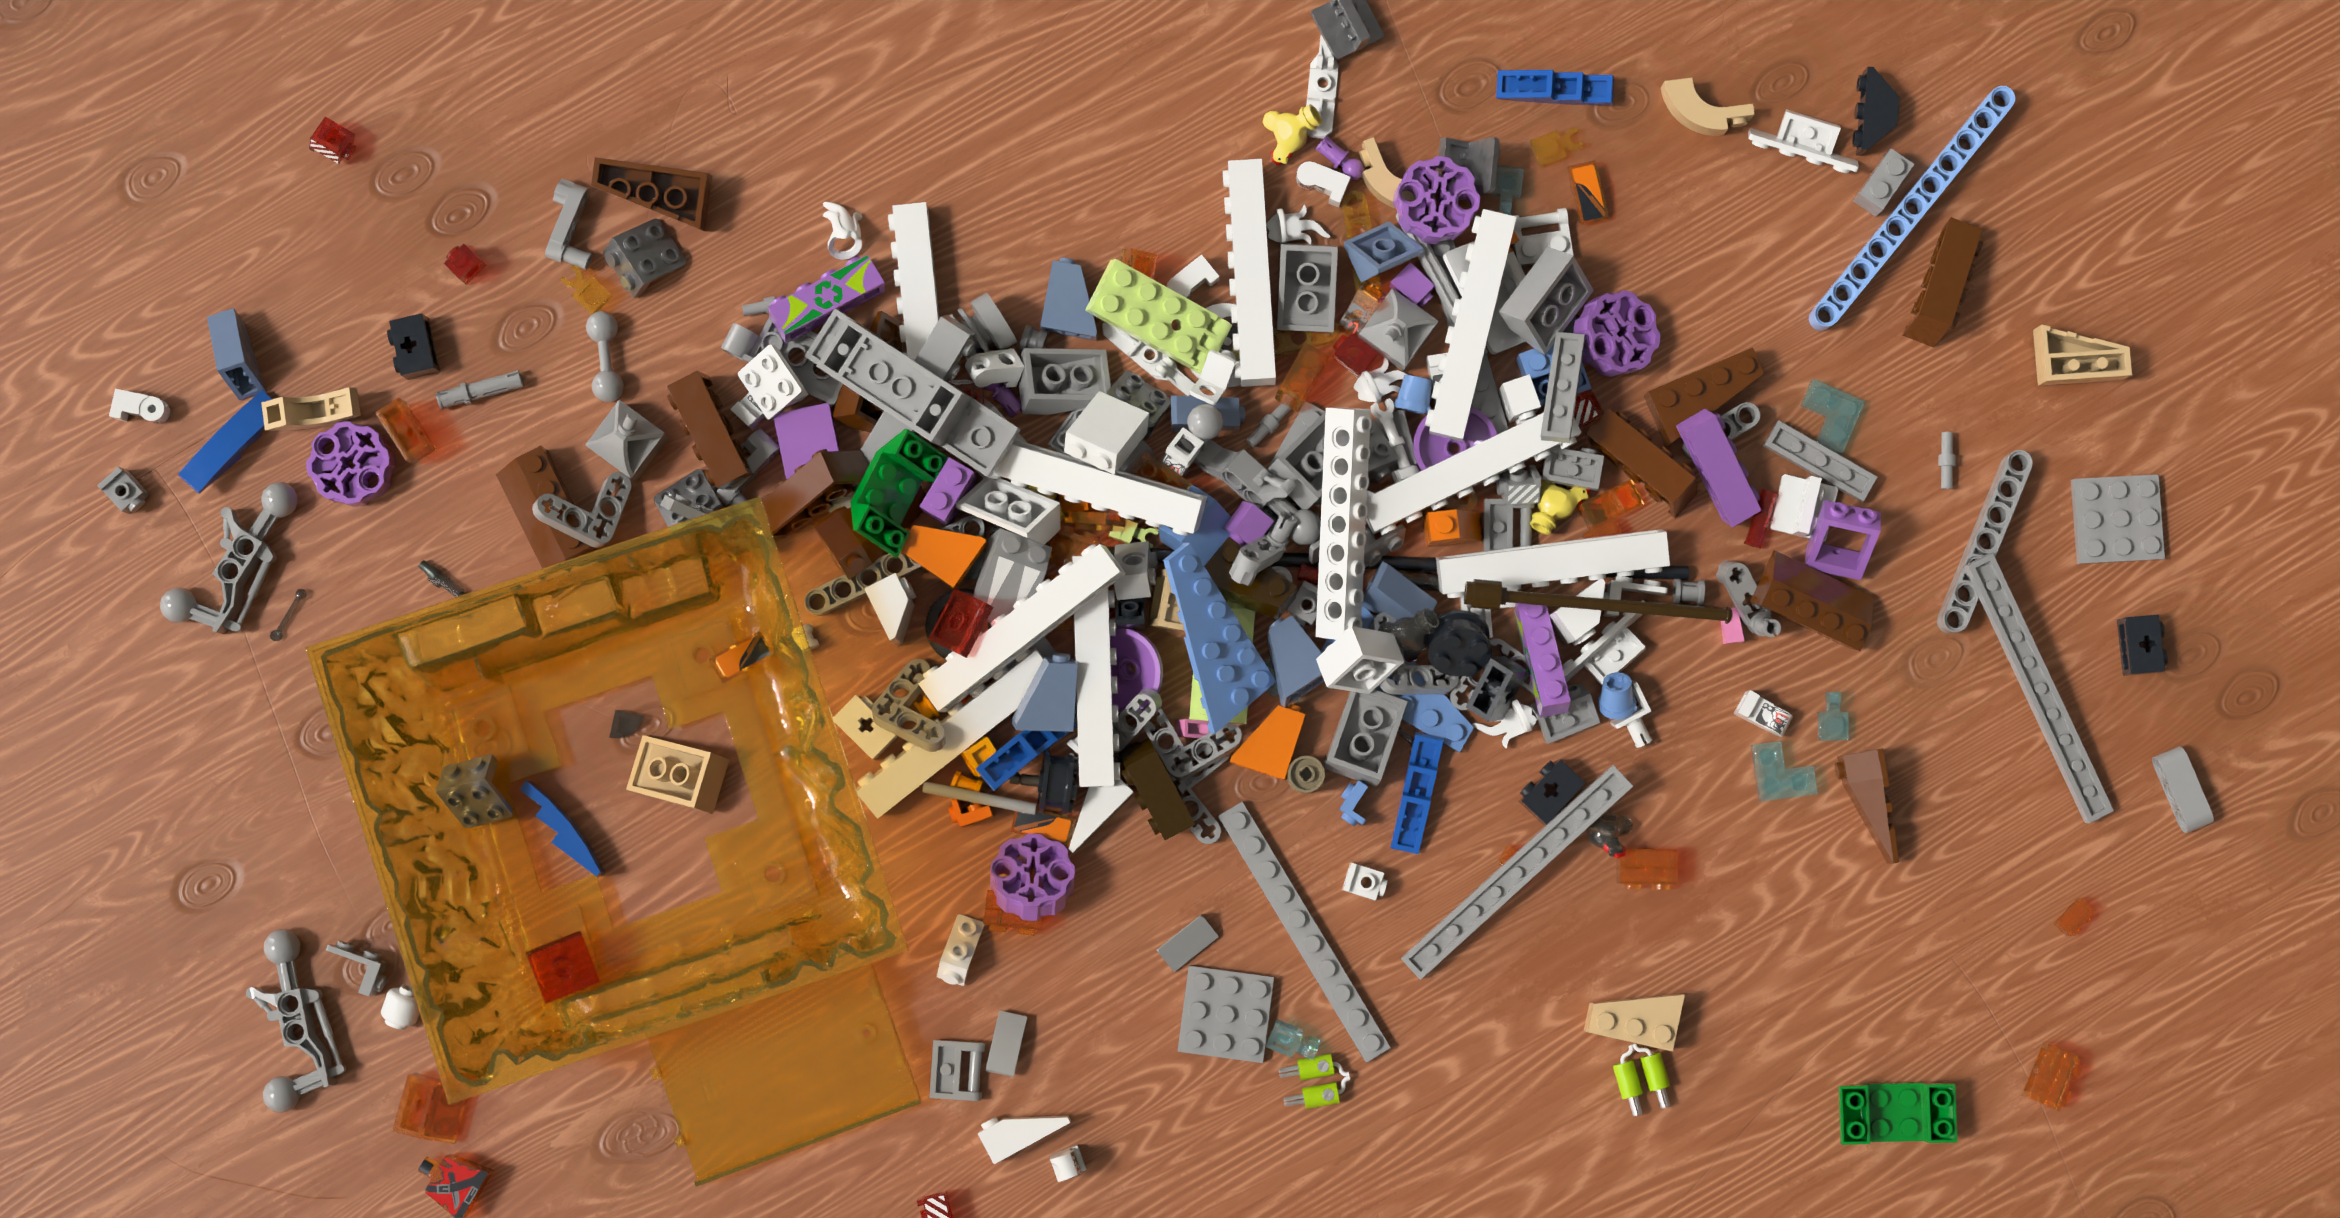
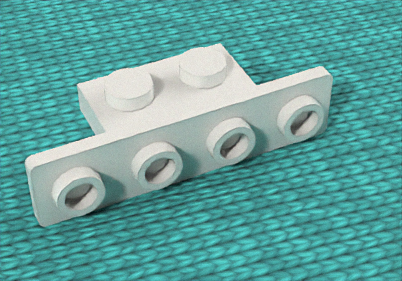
M1786 109L1777 136L1753 128L1749 129L1748 137L1750 140H1753L1752 144L1766 149L1769 146L1779 148V152L1784 155L1795 157L1796 154L1805 156L1806 160L1810 163L1822 165L1825 162L1834 165L1833 169L1843 173H1849L1850 170L1857 172L1859 168L1857 160L1832 153L1841 129L1839 125Z
M1623 612L1624 617L1618 623L1613 621L1608 624L1601 632L1603 636L1596 642L1593 640L1588 642L1581 649V656L1575 661L1572 659L1568 660L1562 666L1566 682L1585 667L1603 685V680L1607 675L1615 672L1620 673L1646 650L1641 641L1628 629L1643 614Z

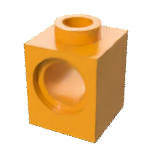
M982 736L960 753L973 775L980 777L981 775L976 771V768L997 750L988 737Z

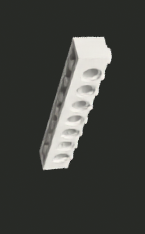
M1326 408L1316 637L1337 640L1351 626L1362 628L1363 574L1365 571L1364 547L1366 544L1365 526L1368 512L1366 504L1367 488L1369 485V439L1372 425L1370 419L1371 409Z

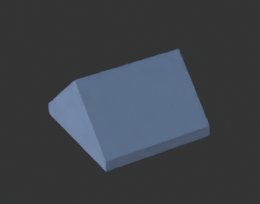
M1390 221L1344 242L1345 250L1360 282H1364L1424 253L1422 246Z

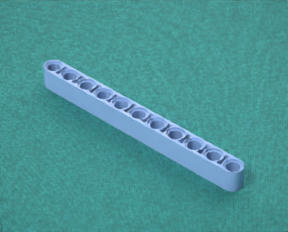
M1998 86L1979 104L1809 314V322L1817 331L1828 330L1858 297L2015 103V94L2011 88ZM1994 96H2000L2004 100L2005 106H1997L1994 102ZM1982 117L1985 119L1987 128L1979 127L1976 118ZM1960 138L1969 142V150H1964L1960 147ZM1941 160L1949 161L1953 167L1952 171L1944 170ZM1925 181H1929L1934 185L1935 193H1929L1924 189ZM1906 203L1915 204L1918 213L1916 215L1909 213L1906 209ZM1889 224H1895L1899 227L1900 236H1894L1889 232ZM1871 246L1880 247L1883 256L1881 258L1875 257L1871 253ZM1853 268H1862L1865 272V279L1856 278ZM1840 288L1847 292V301H1841L1836 297V289ZM1819 310H1825L1829 313L1830 321L1828 323H1824L1819 319Z

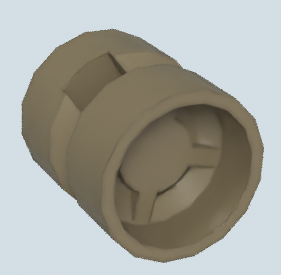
M1301 756L1295 759L1287 770V781L1290 787L1302 794L1317 790L1323 784L1325 778V771L1321 762L1311 756Z

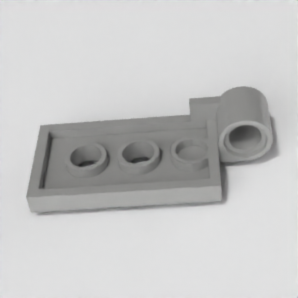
M770 317L759 336L733 323L721 346L723 351L749 363L768 345L774 343L807 393L825 403H829L833 407L836 405L843 383L829 374L826 376L816 375L814 371L816 364L806 357L799 364H794L789 359L790 353L795 349L803 350L806 355L818 334L810 331L785 344Z

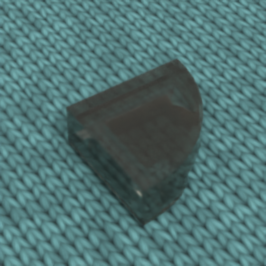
M615 710L609 738L619 739L632 735L639 729L645 716Z

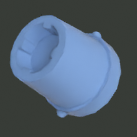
M1404 375L1397 399L1394 402V408L1427 415L1428 410L1431 409L1432 380Z
M1619 672L1607 675L1603 680L1601 695L1598 696L1600 712L1610 719H1625L1637 710L1631 678Z

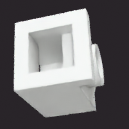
M1350 863L1342 890L1376 900L1377 895L1383 897L1388 880L1383 879V872ZM1369 877L1372 884L1369 888H1364L1361 885L1362 878Z

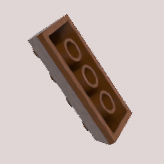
M541 445L515 458L496 474L545 575L597 550V548L539 521L534 516L533 504L543 494H553L575 505L546 448ZM545 503V512L549 513L551 511L549 509L550 505ZM560 510L558 512L560 514L557 516V519H559V516L563 513V510ZM568 514L566 516L567 523L572 527H579V519L575 515Z
M1773 550L1750 600L1751 603L1840 645L1857 651H1861L1872 627L1873 596Z

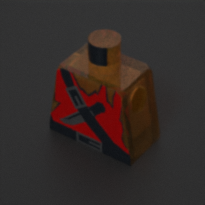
M449 1154L443 1158L441 1163L427 1156L421 1163L418 1172L431 1179L425 1189V1193L454 1218H467L494 1170Z

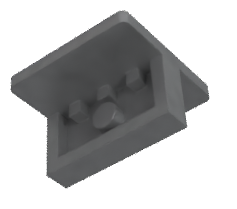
M1330 0V2L1313 9L1310 13L1336 61L1384 37V33L1366 0Z
M1128 370L1123 373L1106 393L1149 412L1147 434L1144 436L1146 439L1150 437L1163 414L1171 406V399L1162 390L1155 389L1143 381L1142 377Z

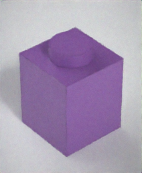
M1411 262L1391 281L1389 286L1390 289L1393 288L1415 305H1420L1422 308L1434 297L1431 292L1435 285Z
M1242 501L1223 529L1230 534L1229 537L1243 547L1263 536L1274 520L1254 504Z

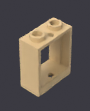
M1166 569L1157 570L1156 585L1154 586L1147 626L1172 631H1185L1183 622L1179 621L1177 613L1179 607L1176 596L1171 591Z

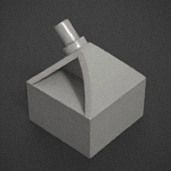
M1392 288L1361 330L1357 339L1383 358H1386L1398 369L1404 371L1432 333L1438 320Z
M619 400L585 446L630 479L637 482L670 437Z

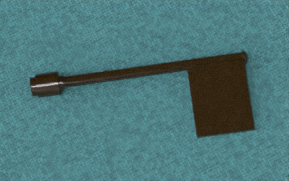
M1473 579V582L1466 581L1464 590V604L1471 605V608L1499 610L1500 605H1506V602L1719 620L1725 621V624H1728L1733 616L1732 610L1728 606L1726 609H1720L1712 605L1656 600L1638 602L1507 590V587H1502V581Z

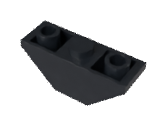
M1869 66L1857 79L1856 89L1857 92L1861 93L1860 102H1857L1855 106L1854 118L1859 120L1858 130H1854L1852 146L1856 147V156H1862L1898 125L1900 97L1877 70Z
M1116 597V629L1145 630V597L1117 600Z

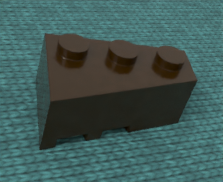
M1228 537L1205 564L1204 567L1226 602L1231 601L1243 605L1246 609L1279 619L1296 599L1297 586L1270 566L1257 573L1252 585L1239 584L1234 581L1229 571L1242 546Z
M1149 738L1119 753L1126 767L1121 772L1129 786L1135 784L1139 792L1135 795V798L1142 811L1148 808L1152 818L1148 819V822L1155 835L1161 833L1164 840H1167L1195 825Z

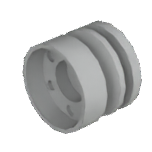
M987 292L971 301V306L975 313L973 316L970 317L962 308L957 310L963 320L961 324L976 333L972 339L975 345L971 352L965 356L967 359L981 350L983 353L990 351L988 346L992 343L999 350H1006L1018 343L1004 317Z

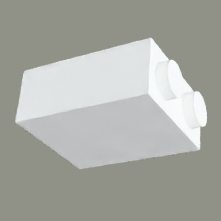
M1099 391L1067 430L1064 453L1115 475L1147 434L1149 412Z

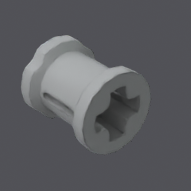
M1674 579V603L1688 601L1703 605L1705 598L1704 580L1699 579L1698 582H1685L1680 579Z

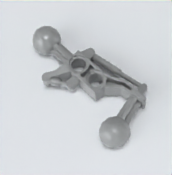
M1201 404L1193 408L1187 417L1188 429L1190 433L1204 442L1193 462L1203 471L1225 482L1246 502L1254 504L1260 510L1267 505L1278 516L1283 511L1291 513L1289 520H1291L1294 515L1297 518V522L1294 524L1289 535L1292 541L1299 545H1309L1318 540L1320 537L1321 519L1317 513L1309 509L1297 510L1284 499L1296 487V484L1291 479L1284 480L1271 474L1244 449L1234 452L1222 448L1211 439L1218 436L1223 428L1221 412L1209 404Z
M275 482L265 488L261 496V503L264 509L249 532L240 524L234 509L224 507L221 510V516L224 518V538L221 539L220 545L227 551L212 573L222 584L224 602L219 612L198 604L192 592L186 588L177 587L165 592L160 601L161 612L167 620L173 623H183L192 619L213 627L212 631L225 634L228 629L235 632L243 630L242 624L252 601L256 598L270 565L277 560L276 554L270 548V545L264 542V539L278 518L288 516L296 509L298 498L294 488L284 482ZM230 531L234 539L233 541L230 540ZM252 541L254 549L250 554L245 555L244 545ZM260 560H263L236 623L234 619L242 608L244 585ZM236 565L238 567V574L235 578L230 579L228 576L229 568Z
M278 929L271 932L264 942L266 957L272 963L277 964L282 992L269 993L259 987H250L246 991V996L254 999L260 1008H263L268 1013V1020H279L284 1046L299 1047L313 1058L317 1070L294 1080L289 1077L278 1076L268 1081L263 1090V1101L269 1109L279 1113L288 1112L293 1109L301 1095L322 1086L325 1088L335 1085V1076L346 1071V1066L342 1064L332 1036L334 1034L321 1001L323 997L322 992L316 989L299 988L294 960L300 953L301 943L298 937L287 929ZM291 996H295L298 1000V1008L295 1011L288 1007V1000ZM311 1002H313L324 1036L325 1038L327 1037L337 1065L335 1067L332 1066L330 1052L316 1035ZM268 1003L276 1006L277 1010L273 1011L268 1006ZM296 1024L301 1025L304 1029V1035L301 1039H297L293 1034Z

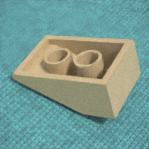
M643 735L626 790L713 814L729 759L711 752Z

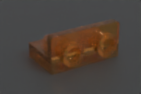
M1060 523V530L1047 544V546L1052 547L1049 563L1063 567L1067 563L1073 562L1072 556H1082L1081 553L1089 546L1104 544L1099 542L1100 537L1084 531L1083 536L1074 533V528Z

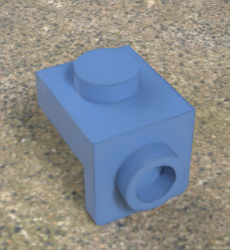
M1359 780L1355 785L1352 783L1348 784L1340 796L1345 800L1338 809L1343 812L1341 818L1354 827L1357 823L1364 825L1366 819L1352 811L1368 788Z

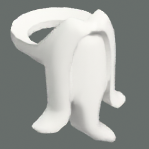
M824 202L823 206L830 211H826L823 217L831 220L833 232L828 241V251L836 259H850L857 255L862 247L861 229L858 220L862 219V215L855 212L851 217L844 207L832 202ZM852 237L855 240V244L850 250L838 251L834 248V242L837 238L847 239Z
M1303 205L1302 210L1298 213L1284 214L1283 209H1277V213L1266 225L1269 230L1268 238L1281 243L1303 239L1311 244V237L1308 234L1301 233L1306 230H1313L1324 238H1330V235L1313 220H1299L1306 214L1305 205Z
M1384 358L1380 368L1370 372H1362L1354 384V389L1358 392V399L1379 403L1381 402V397L1389 392L1395 391L1399 393L1400 387L1396 385L1389 386V384L1398 379L1403 380L1404 375L1407 374L1398 370L1384 374L1389 365L1388 360Z
M1516 699L1512 701V708L1507 711L1504 719L1494 721H1501V723L1493 727H1487L1478 723H1473L1472 726L1492 736L1507 733L1502 740L1503 746L1507 749L1508 741L1520 734L1531 731L1537 718L1532 715L1531 707L1520 704Z

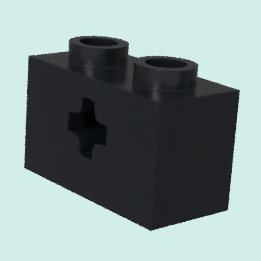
M420 313L390 320V329L387 330V336L390 345L395 347L396 356L393 357V364L396 372L400 373L407 380L439 373L440 368L429 318ZM412 341L417 344V346L413 347V353L407 350V348L411 347Z
M2159 614L2117 619L2123 676L2164 672L2165 666L2168 663V656L2166 650L2162 647V638L2164 637L2165 630L2163 622L2159 620ZM2139 642L2147 643L2148 648H2140Z
M1506 656L1490 658L1466 708L1487 722L1503 720L1528 670Z
M1561 759L1555 763L1550 760L1539 772L1542 777L1535 784L1530 781L1520 792L1523 797L1518 802L1543 825H1547L1585 784ZM1545 784L1548 786L1554 784L1556 786L1553 790L1556 794L1555 796L1549 795L1546 797L1544 795L1546 792Z

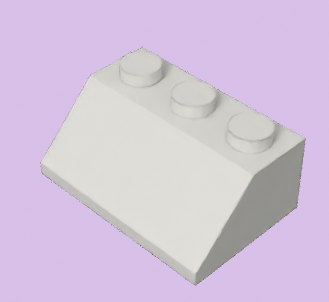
M986 476L956 503V508L1041 544H1046L1060 530L1059 502L1023 487L1013 485L1001 478L994 479Z
M894 573L864 589L889 640L896 646H899L903 643L915 608L912 599L917 596L910 582L905 577L900 578Z
M1602 578L1576 596L1603 598L1605 581ZM1560 607L1549 616L1552 628L1562 643L1566 646L1572 642L1576 646L1596 633L1593 627L1600 622L1601 610Z

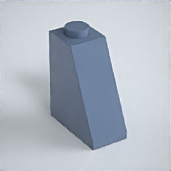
M1060 258L1059 261L1053 260L1040 325L1041 330L1044 329L1050 333L1097 341L1098 334L1094 317L1085 311L1089 303V297L1081 265H1076L1077 261L1069 258Z
M232 308L208 316L207 320L217 371L238 400L257 395L261 390L266 392L245 323L236 310Z
M1171 396L1172 433L1180 432L1182 428L1189 431L1187 417L1191 410L1198 405L1209 403L1194 396ZM1221 397L1216 405H1212L1222 414L1223 428L1221 431L1240 430V423L1245 422V405L1239 406V398Z
M1385 562L1381 563L1364 592L1362 607L1376 614L1385 612L1394 617L1399 625L1419 635L1425 627H1429L1438 614L1434 612L1437 604L1435 599Z
M1292 615L1285 620L1280 618L1272 623L1269 627L1267 645L1280 703L1285 708L1325 682L1316 660L1322 653Z
M1054 653L1053 657H1044L1012 717V724L1016 730L1073 732L1078 664L1074 658H1070L1069 654Z

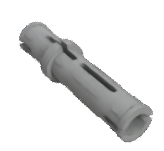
M516 370L474 383H460L458 387L436 392V398L440 409L443 410L463 403L469 405L474 400L523 388L524 385L520 371Z

